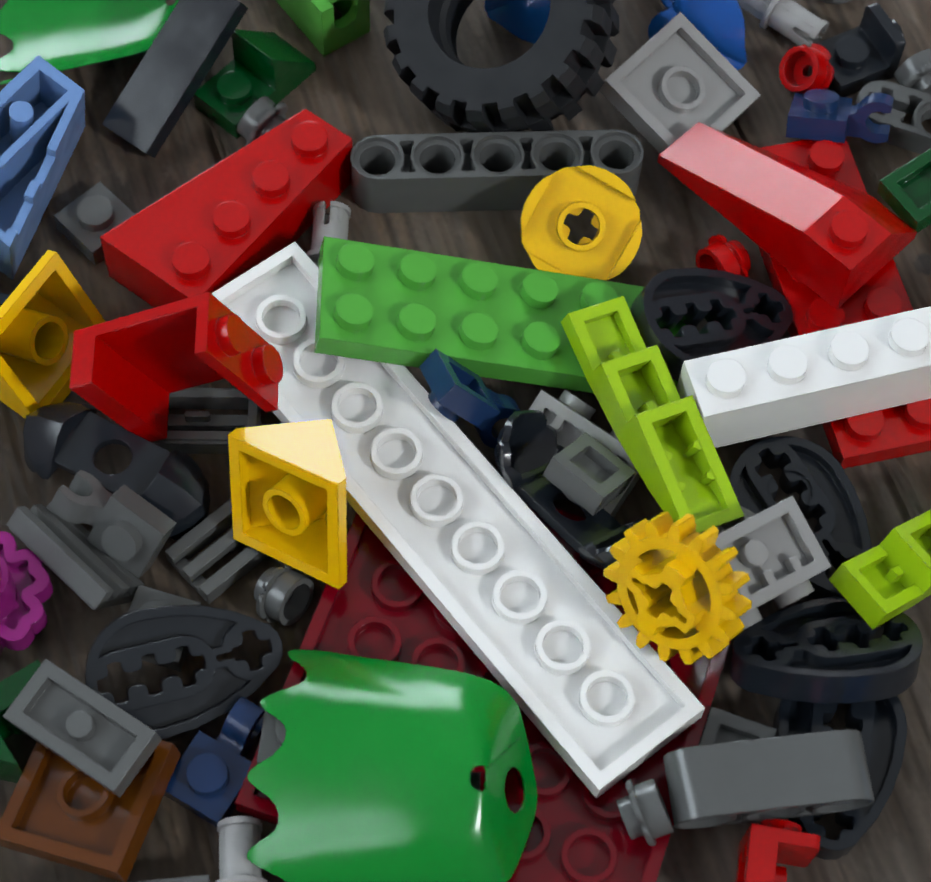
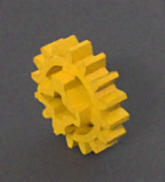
M668 511L661 512L651 520L643 519L624 532L625 537L613 544L609 550L617 561L606 567L603 572V576L617 583V589L606 595L607 603L622 605L625 614L617 621L619 627L627 628L634 625L639 631L636 639L637 647L642 649L653 641L658 644L659 660L666 662L679 652L685 665L693 664L703 655L710 659L728 646L729 641L745 628L739 617L752 608V601L738 594L737 591L750 581L749 573L733 571L730 562L739 553L736 547H729L721 551L715 545L719 529L713 525L702 534L696 532L695 517L689 513L674 522Z

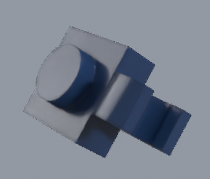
M813 89L805 92V94L795 93L788 113L786 137L845 143L846 136L863 138L871 143L887 142L890 125L873 123L869 115L874 112L891 113L894 97L885 93H873L866 96L859 104L852 105L853 98L839 97L836 92L831 90Z
M435 349L419 366L431 389V393L428 395L431 404L451 421L456 422L462 417L473 424L483 443L491 448H495L499 434L493 425L501 419L509 418L515 411H521L516 401L508 395L498 394L488 389L479 375L438 349Z
M241 696L228 714L217 740L199 730L179 759L164 795L217 827V823L220 820L230 817L236 808L235 801L252 763L245 756L261 736L264 719L262 716L265 710Z

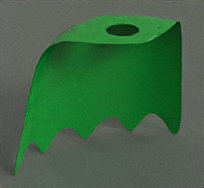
M7 0V3L0 9V34L9 38L13 42L14 48L10 53L0 58V71L20 73L38 55L59 71L148 51L179 0H175L173 5H167L166 0ZM13 78L1 81L0 85L9 83Z
M302 649L289 651L288 656L290 659L299 663L306 670L307 677L300 684L275 692L261 700L262 708L284 724L286 735L281 747L248 773L249 782L267 795L275 804L279 814L278 825L271 834L250 848L246 854L247 859L259 868L282 878L285 882H507L512 878L532 828L538 794L522 716L518 704L511 695L490 680L438 667L328 651ZM477 766H484L486 772L485 789L483 791L476 790L470 783V773ZM513 767L520 773L524 788L522 806L516 813L511 812L504 790L507 772Z

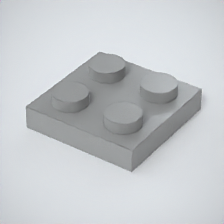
M681 12L608 76L599 90L659 153L663 152L698 122L723 132L760 96L758 91Z

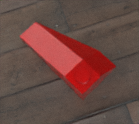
M700 122L696 123L658 155L657 162L836 310L913 241L917 234V231L873 196Z

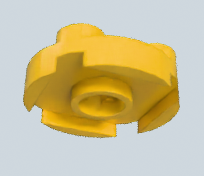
M596 166L564 167L544 177L531 190L521 211V243L537 270L608 281L620 275L629 266L639 249L642 239L640 210L631 189L612 172ZM585 208L594 214L590 223L598 230L593 239L582 237L577 244H574L568 239L570 228L564 224V220L569 213L579 216Z

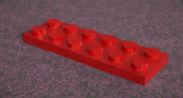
M805 139L761 147V149L867 193L847 140H845V143H838L829 140ZM758 246L773 288L780 292L791 305L793 322L788 327L791 337L913 310L894 259L890 260L836 310ZM931 399L822 423L833 456L843 469L931 451Z

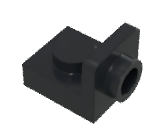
M876 2L866 6L860 26L817 43L824 46L831 54L829 63L834 67V76L828 89L836 92L839 97H846L861 91L863 86L872 81H886L894 77L906 41L900 25L894 19L888 17L879 3Z

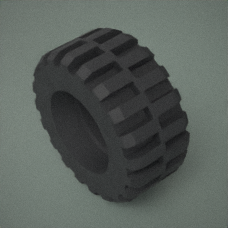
M385 0L384 15L393 23L392 25H387L384 29L386 47L395 55L392 65L399 78L410 87V91L431 112L456 131L462 128L467 133L519 132L526 129H531L532 131H554L551 122L553 119L563 114L570 121L582 111L577 102L586 92L593 97L596 96L604 84L598 71L601 66L612 67L617 52L616 47L610 40V37H615L619 33V15L612 5L615 0H550V12L546 26L535 44L516 60L493 68L469 67L464 65L457 56L456 37L459 24L464 13L474 0Z

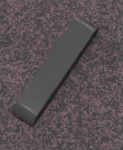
M616 129L372 135L361 139L352 148L350 156L351 193L353 200L360 208L373 213L522 210L524 202L534 186L544 177L556 172L550 169L559 170L564 167L591 165L606 169L618 176L629 186L635 196L644 150L641 142L633 134Z

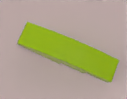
M624 296L568 313L561 321V324L583 373L616 437L663 512L668 511L674 522L688 513L694 515L696 532L700 534L713 525L717 528L744 517L745 515L693 396L680 398L658 345L646 348Z
M931 509L893 528L879 545L842 563L828 579L872 630L931 595Z

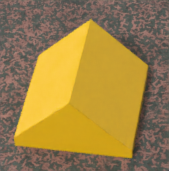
M47 250L0 306V401L25 419L26 415L42 406L63 403L72 391L69 389L74 331L106 322L56 251Z
M332 419L234 429L228 434L233 539L337 589L343 587L347 583L346 474Z

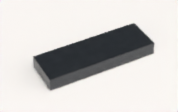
M179 0L102 125L155 158L248 8L238 0Z

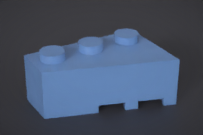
M39 55L0 91V271L12 280L85 128V90Z

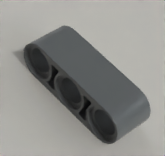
M833 730L699 745L674 750L663 756L674 827L678 829H698L759 822L766 819H785L837 813L866 807L875 801L862 734L858 730Z

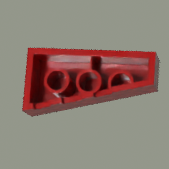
M303 109L101 235L100 240L109 277L154 308L207 292L212 294L291 243L296 242L313 224V206L318 202L325 201L327 209L330 206V201H335L351 184L350 156L353 148L352 138L309 110Z

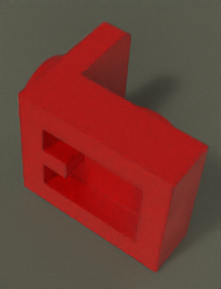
M766 819L761 821L760 825L751 823L739 842L735 882H787L786 867L778 866L776 863L807 867L819 852L820 836L802 832L801 825L789 820Z

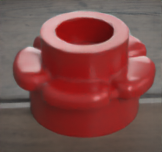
M817 43L812 44L810 47L802 44L788 50L779 65V78L783 86L791 92L804 94L813 89H827L834 76V67L829 63L831 59L830 52L824 46ZM811 66L813 70L812 74L809 77H807V71Z
M714 235L709 238V245L700 249L696 254L697 268L721 270L748 277V271L751 267L750 256L746 248L737 240L727 242L725 236Z

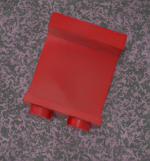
M207 292L75 330L69 389L128 432H132L150 442H155L167 438L170 393L221 379H226L266 413L278 410V383L283 377V365L279 352L274 346L265 341L214 295Z

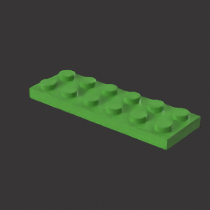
M324 236L319 251L314 353L419 368L435 349H438L480 377L593 393L562 327L561 321L570 312L624 296L629 309H631L634 300L645 287ZM682 319L673 329L670 330L673 333V335H675L681 329V327L685 326ZM673 379V382L677 387L678 381Z

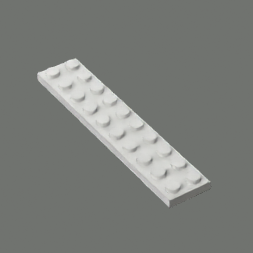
M296 242L291 243L213 292L212 295L234 314H237L242 321L279 352L283 365V377L278 383V410L272 412L282 424L332 419L346 474V500L502 687L511 695L522 711L596 799L702 717L705 707L671 668L664 661L659 660V655L649 644L642 649L636 646L639 632L633 625L627 628L619 627L617 621L623 615L614 604L607 603L605 593L508 485L453 421L443 416L428 399L429 393L405 366L314 353L319 268Z

